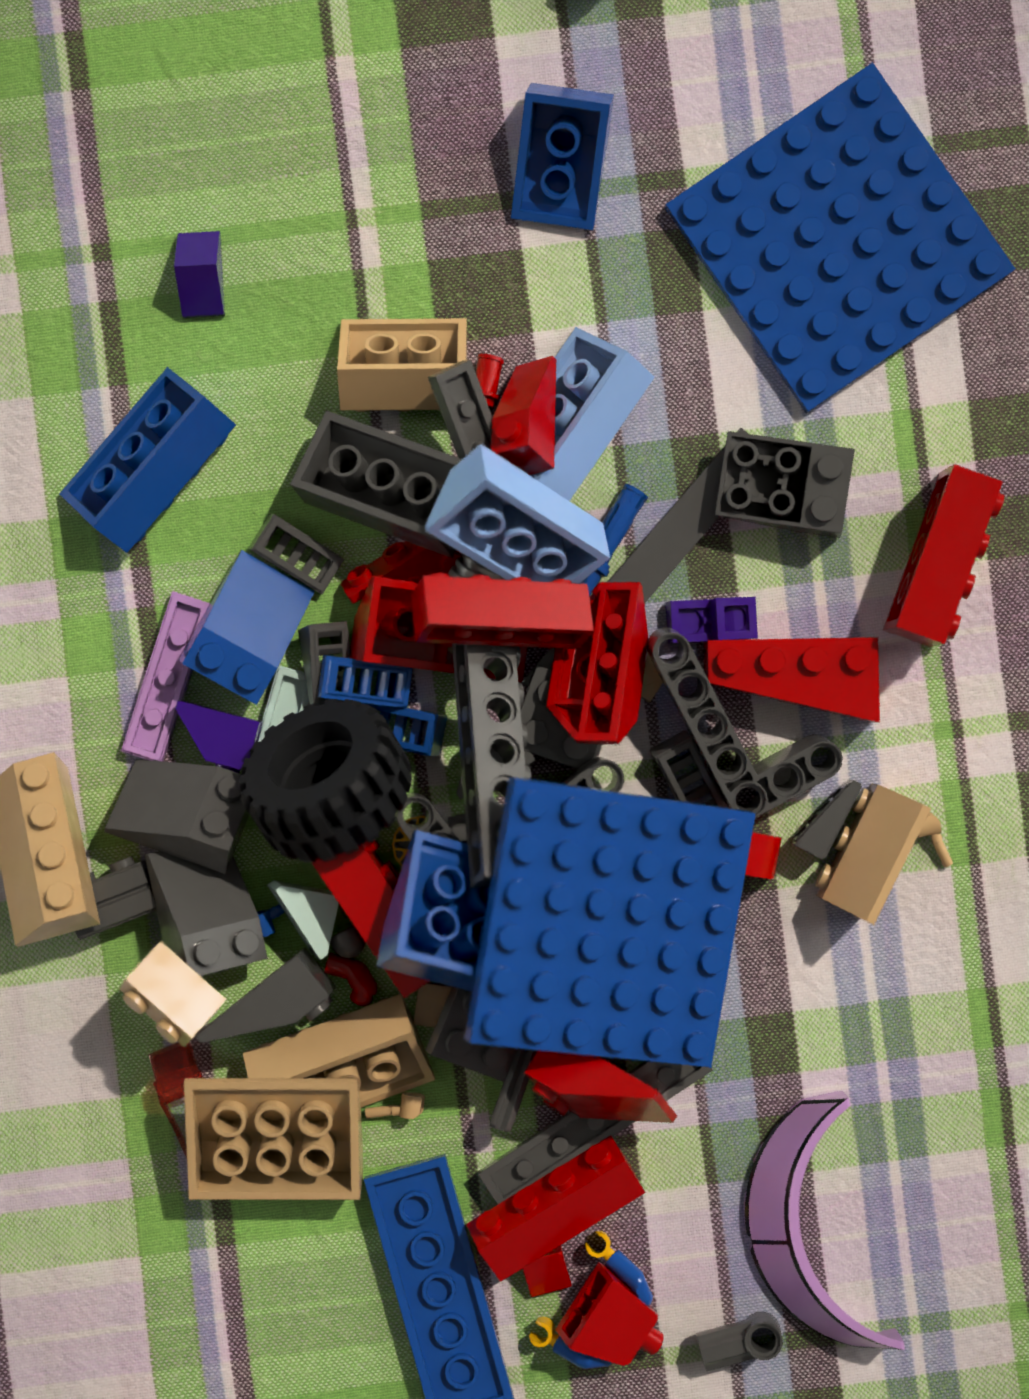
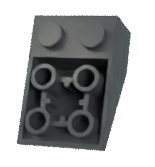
M728 431L715 516L800 533L840 538L843 530L855 449Z

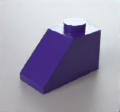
M177 700L175 709L205 761L216 763L215 766L240 774L245 758L251 757L250 749L258 741L263 722Z

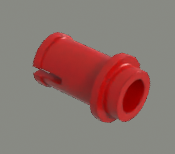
M478 354L475 373L489 410H493L494 404L500 400V397L497 395V389L504 359L491 354Z

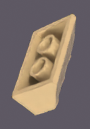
M467 318L341 319L337 363L340 411L397 410L406 412L410 410H440L428 377L458 362L467 360Z
M871 783L869 790L862 788L852 807V810L857 812L850 828L843 826L834 843V849L839 851L832 865L826 863L823 866L815 886L820 888L816 895L819 898L874 925L931 808L879 784Z

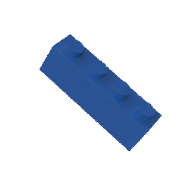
M167 367L59 495L92 527L124 552L128 553L135 543H138L145 536L147 529L157 517L170 507L175 496L186 483L198 474L203 463L215 449L226 441L228 434L236 424L201 393Z

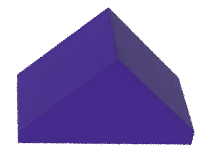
M220 231L178 233L174 271L182 317L225 316Z

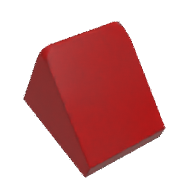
M561 1245L523 1268L531 1297L572 1287Z

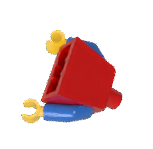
M599 1230L595 1232L605 1240L606 1248L603 1251L597 1252L587 1242L585 1247L589 1255L596 1258L603 1257L607 1261L606 1264L598 1262L556 1328L553 1321L548 1317L543 1316L536 1319L535 1323L547 1330V1337H540L534 1332L529 1334V1340L535 1347H545L549 1344L553 1347L554 1353L581 1369L607 1367L612 1363L626 1366L631 1363L639 1349L650 1355L657 1353L664 1340L663 1333L654 1328L658 1321V1314L650 1306L653 1294L643 1272L620 1250L615 1252L610 1247V1237L607 1233Z

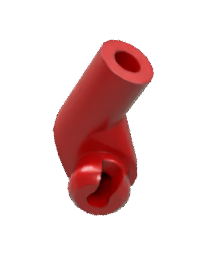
M334 953L329 954L324 973L347 979L352 988L351 1001L360 1006L369 1005L373 1000V995L377 993V983L367 966L357 960L343 958Z

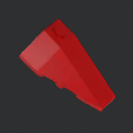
M372 576L354 617L350 658L356 659V661L454 673L453 654L447 650V647H452V644L415 642L411 594L418 584L416 582ZM520 646L521 658L517 668L518 682L523 681L527 647ZM483 668L488 678L496 679L490 670Z

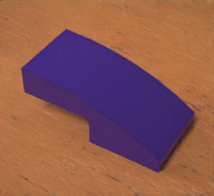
M756 596L665 602L667 628L678 631L689 643L705 642L707 640L758 639ZM667 639L668 644L678 643L676 639Z

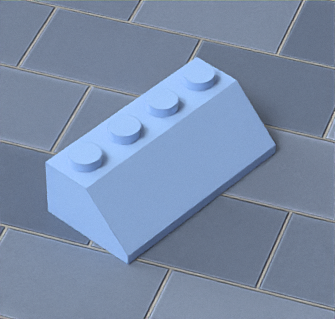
M575 327L555 356L554 469L530 475L568 501L572 499L577 489L595 466L597 460L655 378L628 351Z
M479 444L450 470L425 525L426 532L506 580L516 577H527L532 581L538 582L567 579L572 583L579 584L610 559L604 525L601 521L482 444Z

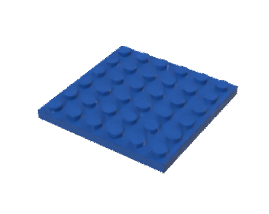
M873 62L665 204V210L805 413L823 403L1015 270L1009 258Z
M509 776L464 1039L474 1044L712 1067L756 813Z

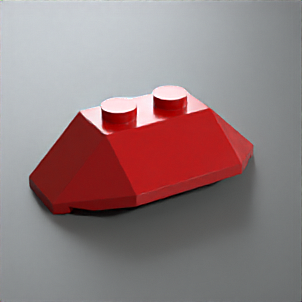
M599 582L591 591L593 594L589 596L594 631L579 649H555L546 705L578 744H620L638 720L647 658L648 630L642 584L640 582Z

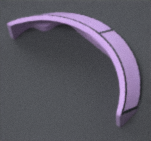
M844 1091L801 1099L787 1111V1114L773 1128L766 1140L760 1145L753 1160L754 1164L749 1176L747 1189L745 1190L744 1222L746 1234L751 1239L749 1249L755 1266L763 1282L779 1304L796 1320L819 1335L854 1347L904 1350L903 1339L895 1328L874 1332L846 1314L824 1290L809 1263L802 1241L799 1221V1201L803 1177L810 1157L819 1140L839 1115L851 1105L849 1097Z

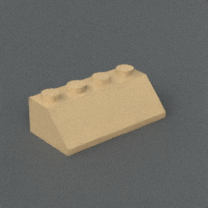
M54 752L14 763L0 774V868L15 946L17 947L100 924L69 770Z
M401 994L382 999L375 1004L342 1014L332 1020L302 1029L297 1033L270 1043H264L257 1048L243 1052L248 1078H358L360 1108L435 1080L417 1027L414 1025V1019Z

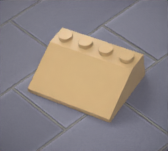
M185 1078L184 1100L189 1200H360L363 1181V1137L358 1078Z

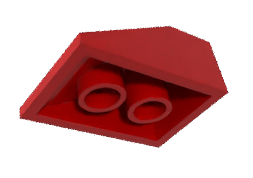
M538 1050L524 1072L535 1084L532 1091L544 1099L543 1103L563 1116L569 1110L580 1118L673 1123L677 1117V1114L659 1091L599 1056Z

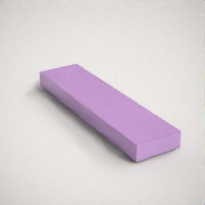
M172 591L123 742L122 752L150 761H164L179 715L175 709L177 700H184L193 672L192 669L183 665L179 658L210 603Z

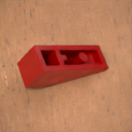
M553 356L515 367L492 418L491 451L528 475L554 469L556 359Z

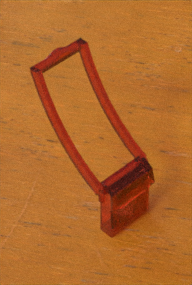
M177 1042L150 1053L148 1056L156 1080L153 1084L158 1094L159 1104L166 1114L187 1159L185 1139L168 1104L184 1097L185 1078L204 1077L201 1071L198 1070L191 1043L189 1042L183 1047Z

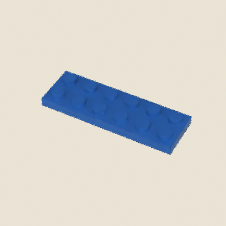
M446 1153L365 1176L364 1183L425 1399H514Z

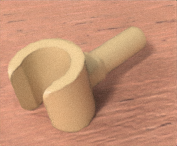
M929 812L917 838L930 836L943 867H948L953 864V861L940 834L941 823L936 816Z
M403 1092L400 1105L393 1104L365 1108V1116L367 1119L384 1116L414 1119L424 1110L425 1096L421 1093Z

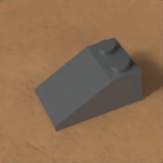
M136 759L106 824L105 833L225 874L249 817V813L245 809L241 801V794L239 793L241 774L218 766Z
M160 851L144 854L163 944L199 976L268 959L258 913L233 856L226 873L223 874Z
M304 947L209 1023L195 1037L200 1043L293 1024L304 1016L310 1022L330 1006L329 1004L333 1001L330 994L336 985Z

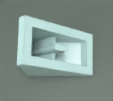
M276 880L267 884L310 953L319 960L326 957L339 904L332 892Z

